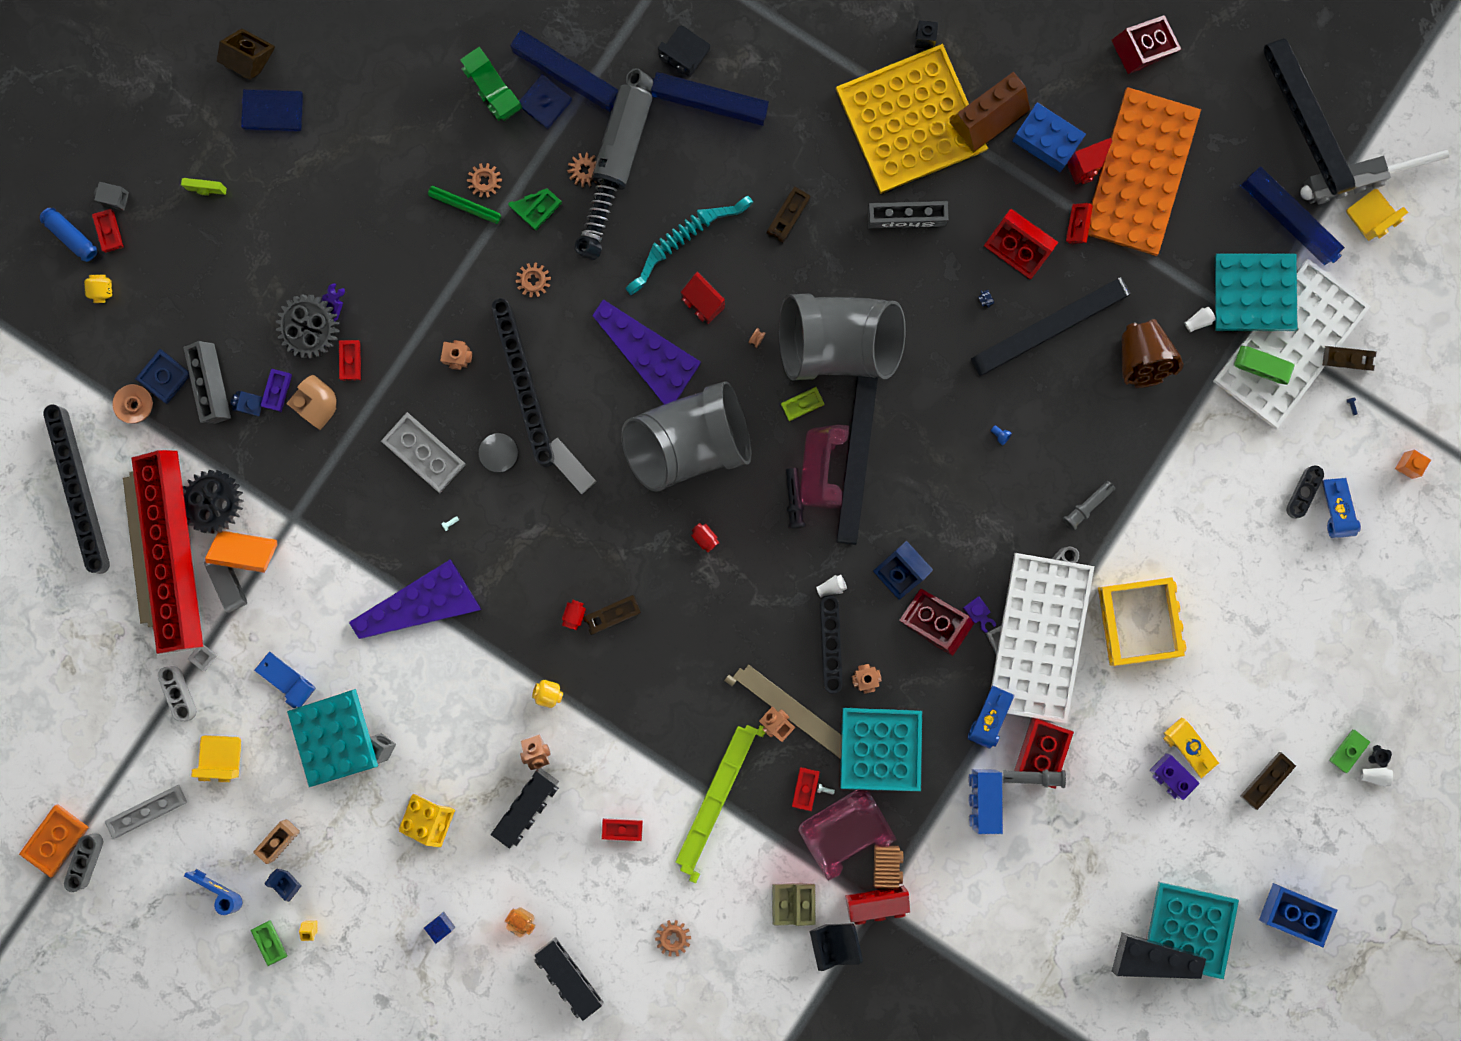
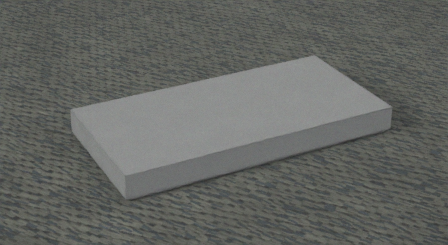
M408 412L381 440L383 444L439 493L445 489L466 465Z

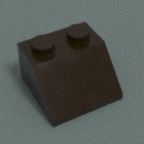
M241 28L219 42L216 62L241 74L244 78L252 79L261 73L275 46Z

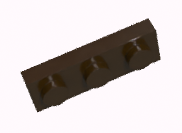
M1278 752L1240 797L1252 808L1258 810L1293 771L1296 765L1282 752Z

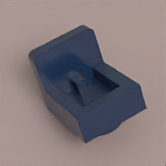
M236 391V394L232 395L230 405L233 411L260 416L263 397L243 391Z
M278 868L269 875L264 883L267 887L273 888L287 902H290L302 887L289 871Z

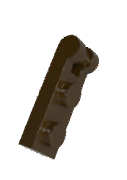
M794 186L766 233L770 236L774 235L778 238V241L784 243L811 196ZM779 224L785 227L783 231L777 229Z
M1325 346L1322 365L1374 371L1375 365H1373V361L1377 351ZM1363 356H1366L1365 364H1362Z
M631 595L588 614L583 619L589 625L590 635H593L636 616L641 611L634 595ZM600 617L602 624L597 626L595 618Z

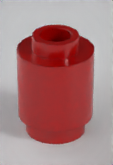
M699 523L691 530L693 532L691 537L702 550L705 549L707 552H710L720 543L717 540L716 534L706 523L704 525Z
M572 600V603L567 602L562 617V626L577 630L578 626L582 623L586 608L583 607L584 603Z

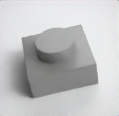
M203 644V647L196 648L188 660L202 671H206L218 655Z

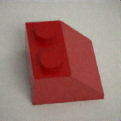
M1112 138L1074 152L1067 162V166L1075 184L1081 182L1082 184H1087L1094 180L1093 177L1098 174V171L1103 166L1112 144Z
M698 272L694 274L681 291V301L688 308L692 307L696 311L695 315L702 322L705 320L709 324L725 308V299Z

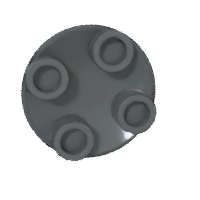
M495 433L489 435L482 441L479 447L481 463L485 468L493 472H505L515 464L518 457L516 443L505 434Z

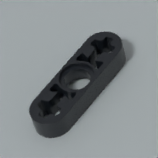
M1314 465L1304 470L1286 508L1287 514L1291 518L1296 519L1306 515L1324 478V471L1320 466ZM1316 471L1315 474L1318 477L1313 478L1311 483H1305V481H1310L1312 478L1310 472ZM1304 486L1310 490V495L1307 498L1303 497L1300 492ZM1299 505L1298 509L1301 510V512L1295 514V509H1293V506Z

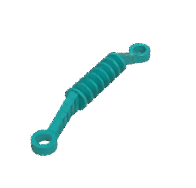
M746 196L735 206L697 210L698 218L691 215V223L686 219L684 220L686 227L679 224V232L673 228V236L668 233L665 234L667 241L660 238V246L653 243L641 276L625 288L629 295H633L646 284L654 265L662 259H666L665 251L671 255V247L676 250L679 249L677 242L684 245V237L690 241L689 233L696 236V228L703 231L702 223L708 227L717 218L742 213L753 204L752 199Z

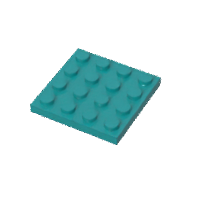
M1216 254L1215 331H1297V254Z
M356 689L287 711L309 788L378 767Z
M842 708L840 788L921 791L922 711Z
M1158 881L1147 939L1200 954L1206 958L1202 975L1224 979L1239 900Z

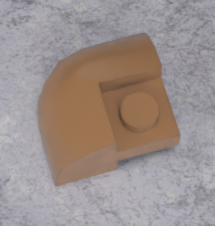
M311 375L298 385V390L286 404L313 426L321 430L337 409L336 397L329 386L315 375Z

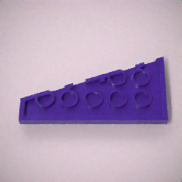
M602 300L594 312L593 318L663 404L678 400L701 365V362L610 303Z
M448 560L349 621V624L358 639L482 609L452 560Z

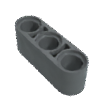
M205 561L206 570L226 612L230 613L247 605L246 596L233 568L210 564Z
M98 833L85 835L79 839L64 879V887L67 891L76 892L88 886L103 846V838ZM89 838L93 841L92 848L88 845ZM82 858L86 860V867L81 864ZM75 877L79 880V886L74 883Z

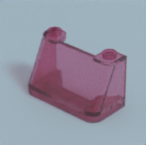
M833 425L813 428L807 433L800 489V500L804 505L838 509L841 506V489L837 485L827 484L830 451L834 450L836 445L846 442L849 426Z
M858 789L807 819L799 826V832L828 881L840 875L843 869L842 861L875 842L879 847H887L897 840L867 789Z

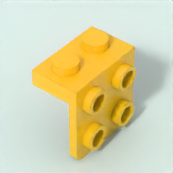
M1373 189L1346 210L1348 216L1368 241L1376 236L1380 239L1389 232L1387 228L1391 225L1396 227L1404 221L1402 217L1409 213L1405 207L1395 211L1378 189Z
M202 736L200 740L199 766L192 769L191 777H198V781H211V778H218V782H231V779L238 778L241 738Z

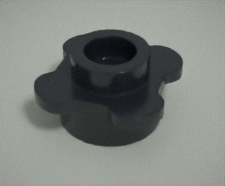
M1375 745L1373 753L1369 756L1368 760L1370 763H1376L1380 768L1388 766L1392 752L1382 749L1380 745Z

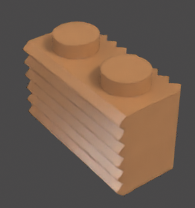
M282 820L253 852L265 864H270L284 852V849L289 846V843H292L297 834H300V830L289 820Z
M874 845L873 886L875 888L899 889V884H903V871L899 869L900 863H903V851H900L898 846Z

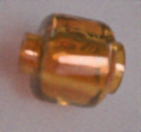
M522 907L513 908L505 919L507 923L506 929L520 938L526 934L530 935L536 926L533 923L535 917Z

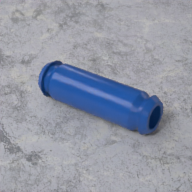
M47 208L40 214V222L44 223V226L75 255L81 257L82 261L88 262L97 255L96 246H93L65 217L56 212V209Z

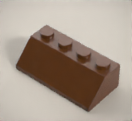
M1012 72L953 117L950 124L973 153L1030 111L1026 86L1015 72Z

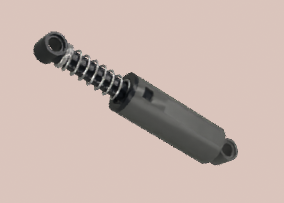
M637 68L632 69L627 74V85L619 87L591 177L600 185L596 186L598 193L593 194L595 200L591 202L593 208L589 209L591 215L587 216L589 222L584 224L586 230L582 231V236L576 240L574 246L576 253L589 260H596L601 254L602 247L599 242H601L602 238L600 235H603L601 233L602 228H606L603 223L604 220H608L605 217L606 213H610L608 211L609 205L612 206L610 200L615 198L612 196L613 191H617V189L623 190L626 187L651 106L652 95L649 91L653 86V80Z

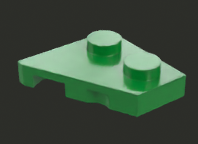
M546 188L538 191L537 194L527 195L521 200L511 201L508 203V206L536 231L562 204V201Z

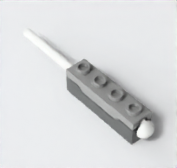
M1446 150L1392 166H1387L1385 157L1380 156L1349 165L1355 179V188L1336 196L1332 195L1322 174L1310 176L1303 182L1304 187L1301 189L1300 194L1303 199L1309 200L1310 204L1317 202L1318 205L1330 201L1329 198L1332 197L1341 199L1353 191L1355 194L1366 191L1367 187L1372 186L1375 189L1384 186L1385 181L1391 178L1390 174L1449 158V152Z

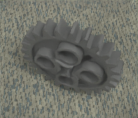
M302 294L300 298L294 296L293 301L287 300L288 306H281L284 313H278L281 320L276 321V323L281 324V327L276 329V331H281L282 333L278 336V339H284L281 345H289L287 351H294V356L301 354V358H307V356L314 358L315 355L322 356V352L327 353V347L334 346L331 340L338 339L334 336V333L339 332L338 329H335V325H338L339 322L333 320L337 317V314H331L333 307L326 308L328 302H321V297L314 299V295H308L307 297ZM301 309L305 311L303 318L300 316ZM318 317L322 319L321 326L317 323ZM293 318L300 323H307V326L293 322ZM294 327L298 329L296 336L293 334ZM308 327H311V328H314V329H318V330L322 331L323 333H322V335H321V334H320L319 332H317L316 330H308ZM311 335L315 337L314 344L310 341Z

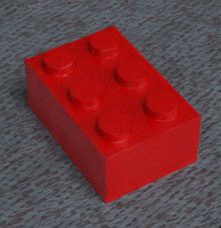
M1031 717L1014 771L1042 772V770L1048 769L1050 772H1061L1074 731Z

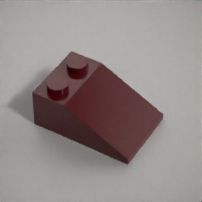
M1165 15L1126 28L1111 40L1128 74L1141 70L1182 50Z
M922 588L899 620L951 656L955 654L974 625V622L968 615Z

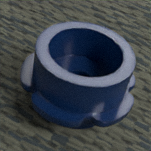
M988 289L985 291L981 290L982 295L978 296L983 307L987 305L990 308V305L994 304V300Z

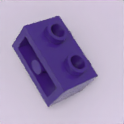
M1167 753L1150 769L1154 774L1152 778L1159 785L1164 784L1168 788L1166 792L1173 799L1178 798L1184 801L1200 784L1172 755Z

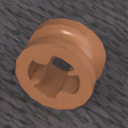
M758 328L748 342L749 344L753 343L755 348L760 345L766 334L765 332L761 333Z

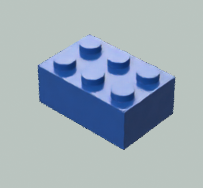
M1037 102L1012 142L1061 172L1086 133Z
M972 769V774H969L968 777L969 786H972V794H969V806H972V814H969V826L978 834H1003L1002 772L996 769Z
M1273 883L1259 921L1324 948L1338 910Z

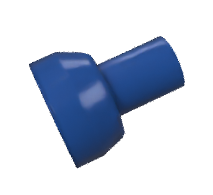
M996 425L991 429V432L998 437L997 440L1002 446L1012 435L1010 431H1002Z

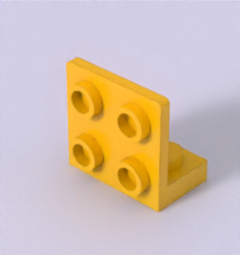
M412 794L399 827V832L425 846L442 847L455 809L436 805L416 794Z

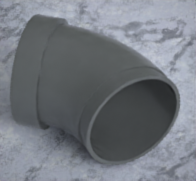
M809 293L788 294L784 298L779 318V345L785 372L791 380L815 379L818 375H852L888 379L897 370L902 358L906 336L904 312L898 302L855 297H814Z
M727 381L707 386L701 393L664 404L641 413L636 417L629 418L622 427L621 438L626 460L640 483L651 491H661L679 482L718 468L733 469L751 462V442L746 419L739 399Z

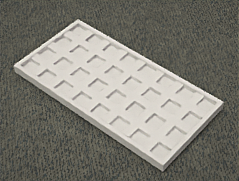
M1307 259L1297 271V331H1251L1240 345L1252 347L1293 363L1295 367L1287 385L1279 384L1235 367L1234 363L1240 347L1213 382L1274 429H1277L1325 367L1322 365L1325 346L1340 347L1371 306L1311 260Z
M1014 553L992 679L993 686L1015 695L1007 713L1067 723L1094 566Z

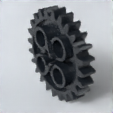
M208 470V474L201 471V477L194 474L195 481L188 479L187 481L190 486H183V489L186 490V493L183 494L186 517L189 520L187 525L194 526V530H200L202 533H207L208 531L210 534H214L215 530L221 533L222 527L229 529L228 523L235 524L233 517H240L236 513L237 510H243L242 507L238 506L239 503L244 502V500L238 497L243 494V492L237 491L240 485L233 484L235 482L234 478H229V474H222L218 470L216 472ZM217 484V490L213 493V486ZM198 495H200V496H201V499H200V501L197 503V502H196V498H197ZM226 500L227 505L222 509V503ZM210 511V517L206 520V513Z

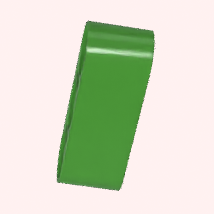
M1240 346L1234 366L1241 370L1284 385L1289 383L1295 367L1289 361L1248 346Z

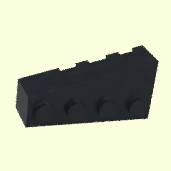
M542 768L534 772L533 778L524 786L520 796L514 800L509 811L504 814L490 834L509 849L513 845L518 846L523 839L522 832L525 828L527 830L531 828L536 821L533 819L537 812L539 814L542 813L547 806L545 801L548 796L553 797L559 789L556 786L559 781Z
M1121 932L1112 972L1116 976L1201 979L1206 958L1197 953Z

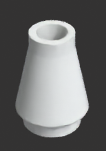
M1202 307L1184 324L1187 330L1192 332L1212 325L1216 318L1209 307L1205 309Z
M834 575L816 588L820 598L843 593L847 586L842 575Z
M1387 767L1362 768L1360 778L1363 781L1386 787V785L1391 786L1393 771L1388 770Z

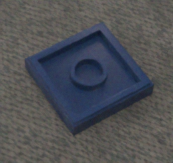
M159 349L135 380L164 403L168 404L190 375L186 368Z

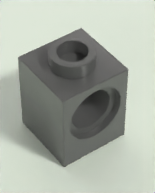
M99 182L98 187L94 191V201L102 206L124 211L129 192L123 187Z
M382 733L370 736L377 763L388 761L396 743Z

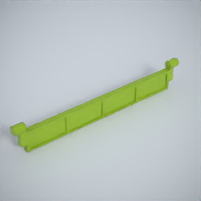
M749 725L745 729L740 726L737 727L675 863L682 865L680 871L691 875L689 880L693 883H697L700 873L694 871V868L755 735L764 737L765 732L762 730L764 727L761 725L758 729Z

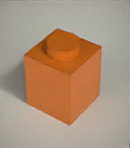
M1416 450L1404 452L1395 469L1411 479L1422 477L1431 459Z

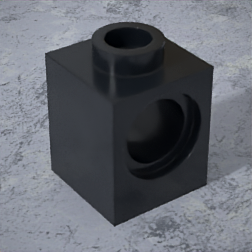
M919 20L916 28L914 48L931 49L935 47L938 22Z

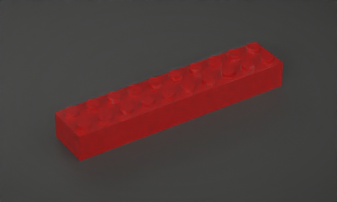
M157 450L131 457L156 653L178 652L203 647L178 451Z

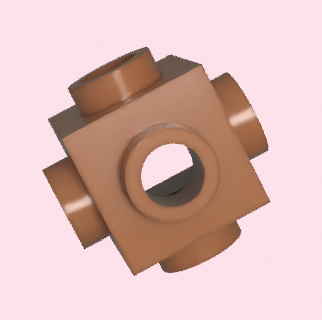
M454 340L453 343L444 342L441 362L445 365H450L449 368L461 370V367L467 368L468 363H471L472 351L465 345V342Z
M869 664L858 666V670H855L852 676L854 688L857 687L859 691L863 690L864 694L874 692L875 687H879V682L882 681L880 671L876 670L875 667H870ZM866 675H869L871 677V681L869 683H866L864 681V677Z
M771 707L759 721L765 726L762 730L768 736L772 737L774 735L781 742L795 729L788 721L789 716L782 709L778 712L774 707Z
M540 734L521 741L523 752L520 753L523 764H527L530 770L540 769L550 764L548 756L551 755L548 744H544Z

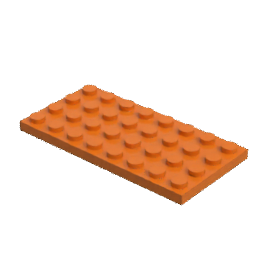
M1129 87L1125 89L1111 136L1112 144L1103 163L1091 203L1093 209L1088 236L1154 256L1159 254L1201 109Z

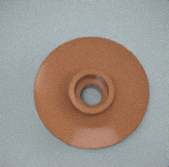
M126 385L119 389L113 398L114 413L123 422L130 424L139 423L145 420L151 413L153 406L152 397L142 386ZM134 402L138 403L137 408H133Z

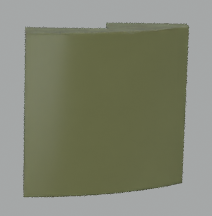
M772 884L773 925H816L815 884Z

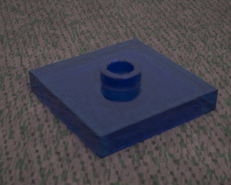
M542 74L519 102L523 110L548 129L571 103L572 98Z

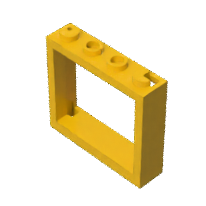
M1173 577L1098 587L1110 666L1185 656L1187 647L1185 640L1182 639L1183 623L1179 620L1180 603L1176 601L1177 584L1173 581ZM1165 585L1175 651L1121 658L1111 592Z

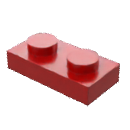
M1072 204L1066 242L1069 244L1087 243L1093 209L1092 204Z
M108 209L92 214L102 251L106 253L123 248L114 211Z
M359 340L339 341V379L341 381L361 380Z
M800 767L792 807L812 811L820 771Z
M603 818L602 839L642 841L643 820Z

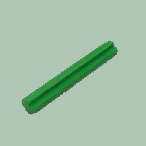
M431 186L428 191V195L432 198L495 224H498L501 220L500 213L435 186Z

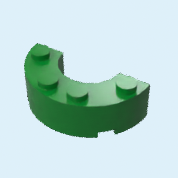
M480 47L460 59L464 65L461 68L467 78L471 77L479 88V91H477L483 102L488 101L489 105L487 107L498 121H505L522 109L519 100L502 81Z

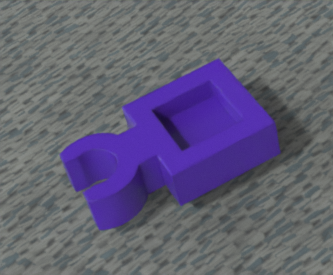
M335 283L328 286V294L323 295L321 302H328L326 308L333 307L331 314H337V317L333 319L334 321L338 320L343 306V302L339 301V298L345 293L344 288L339 289L338 293H336Z
M980 596L963 607L974 624L978 621L980 622V629L984 633L988 632L985 628L987 622L993 627L996 626L995 621L986 616L991 612Z

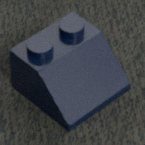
M907 541L873 570L899 600L933 571Z

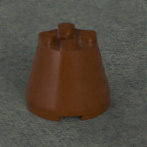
M1156 319L1141 324L1132 323L1126 327L1127 330L1122 334V376L1126 385L1134 384L1135 388L1163 383L1164 378L1171 374L1177 375L1183 369V361L1180 354Z

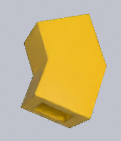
M317 920L302 922L299 930L301 941H314L315 934H317Z

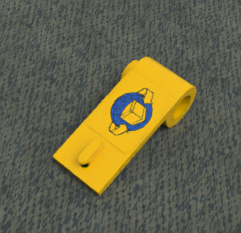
M1183 717L1163 733L1165 736L1163 738L1170 747L1175 746L1179 749L1201 779L1219 764L1194 728Z

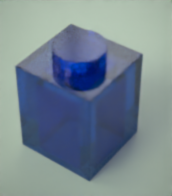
M443 911L424 927V930L433 942L437 944L456 927Z

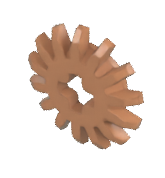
M579 153L580 159L577 160L573 157L572 160L575 163L568 164V166L573 168L567 170V172L573 173L569 178L570 180L576 178L575 185L580 181L581 187H584L585 182H588L590 187L592 186L590 181L593 180L591 177L596 161L593 160L596 156L593 155L589 159V153H586L585 158H582L581 153ZM582 165H584L585 167H590L588 169V174H585L584 172H579L581 171Z
M481 163L479 164L480 169L477 170L475 166L473 167L474 174L468 173L472 176V179H467V182L472 183V185L468 186L469 189L475 188L473 194L475 195L477 192H480L479 197L481 198L484 192H486L487 197H490L489 191L496 194L494 187L501 188V186L496 184L502 182V179H497L500 172L494 173L496 167L494 166L492 169H489L490 164L488 163L486 168H483ZM482 176L490 178L488 179V185L480 184Z
M528 263V269L520 268L523 271L522 274L517 272V276L521 277V280H516V283H521V286L517 288L519 290L525 289L522 293L523 295L529 291V297L533 296V292H536L537 297H539L540 290L546 293L543 289L544 286L550 287V284H547L546 281L551 280V277H545L549 271L543 272V265L538 269L537 263H534L532 268L530 263ZM532 275L539 278V281L534 286L531 282H528Z
M668 920V927L661 924L660 926L664 930L656 931V933L660 934V937H656L655 941L661 942L657 945V948L663 946L662 953L664 954L668 950V956L670 957L672 952L679 956L678 951L680 949L683 953L686 952L683 948L684 945L690 946L686 942V939H691V936H686V933L690 930L682 929L685 925L684 923L680 927L677 926L678 920H675L674 925H671L670 920ZM672 932L676 933V937H679V941H675L674 944L670 943V939H667L668 935H672Z

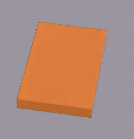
M227 531L218 532L205 557V561L210 564L265 573L277 547V540Z
M56 804L19 855L50 878L54 877L89 827Z

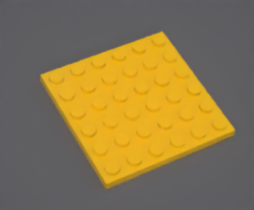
M943 44L836 87V92L880 194L988 150L985 144L973 153L950 124L953 117L969 105Z

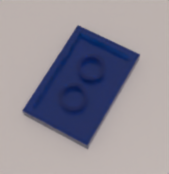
M243 89L241 127L251 130L301 131L303 93L301 91Z

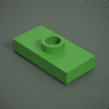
M1352 729L1329 761L1344 773H1348L1371 742Z
M271 920L251 929V933L267 966L288 956Z

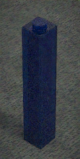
M523 30L519 31L510 45L513 53L608 112L612 110L618 93L617 88Z
M656 72L655 78H652V97L764 126L769 101Z
M1261 166L1241 184L1324 266L1330 262L1335 263L1342 256L1340 252L1345 247Z

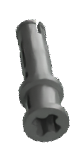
M1105 481L1082 505H1076L1074 507L1075 510L1071 514L1062 518L1064 523L1071 530L1075 531L1084 519L1087 520L1089 518V513L1115 491L1114 485L1110 486L1112 483Z
M1044 769L1042 772L1003 770V783L1042 784L1044 788H1048V786H1061V788H1065L1066 786L1065 770L1061 772H1050L1048 769Z

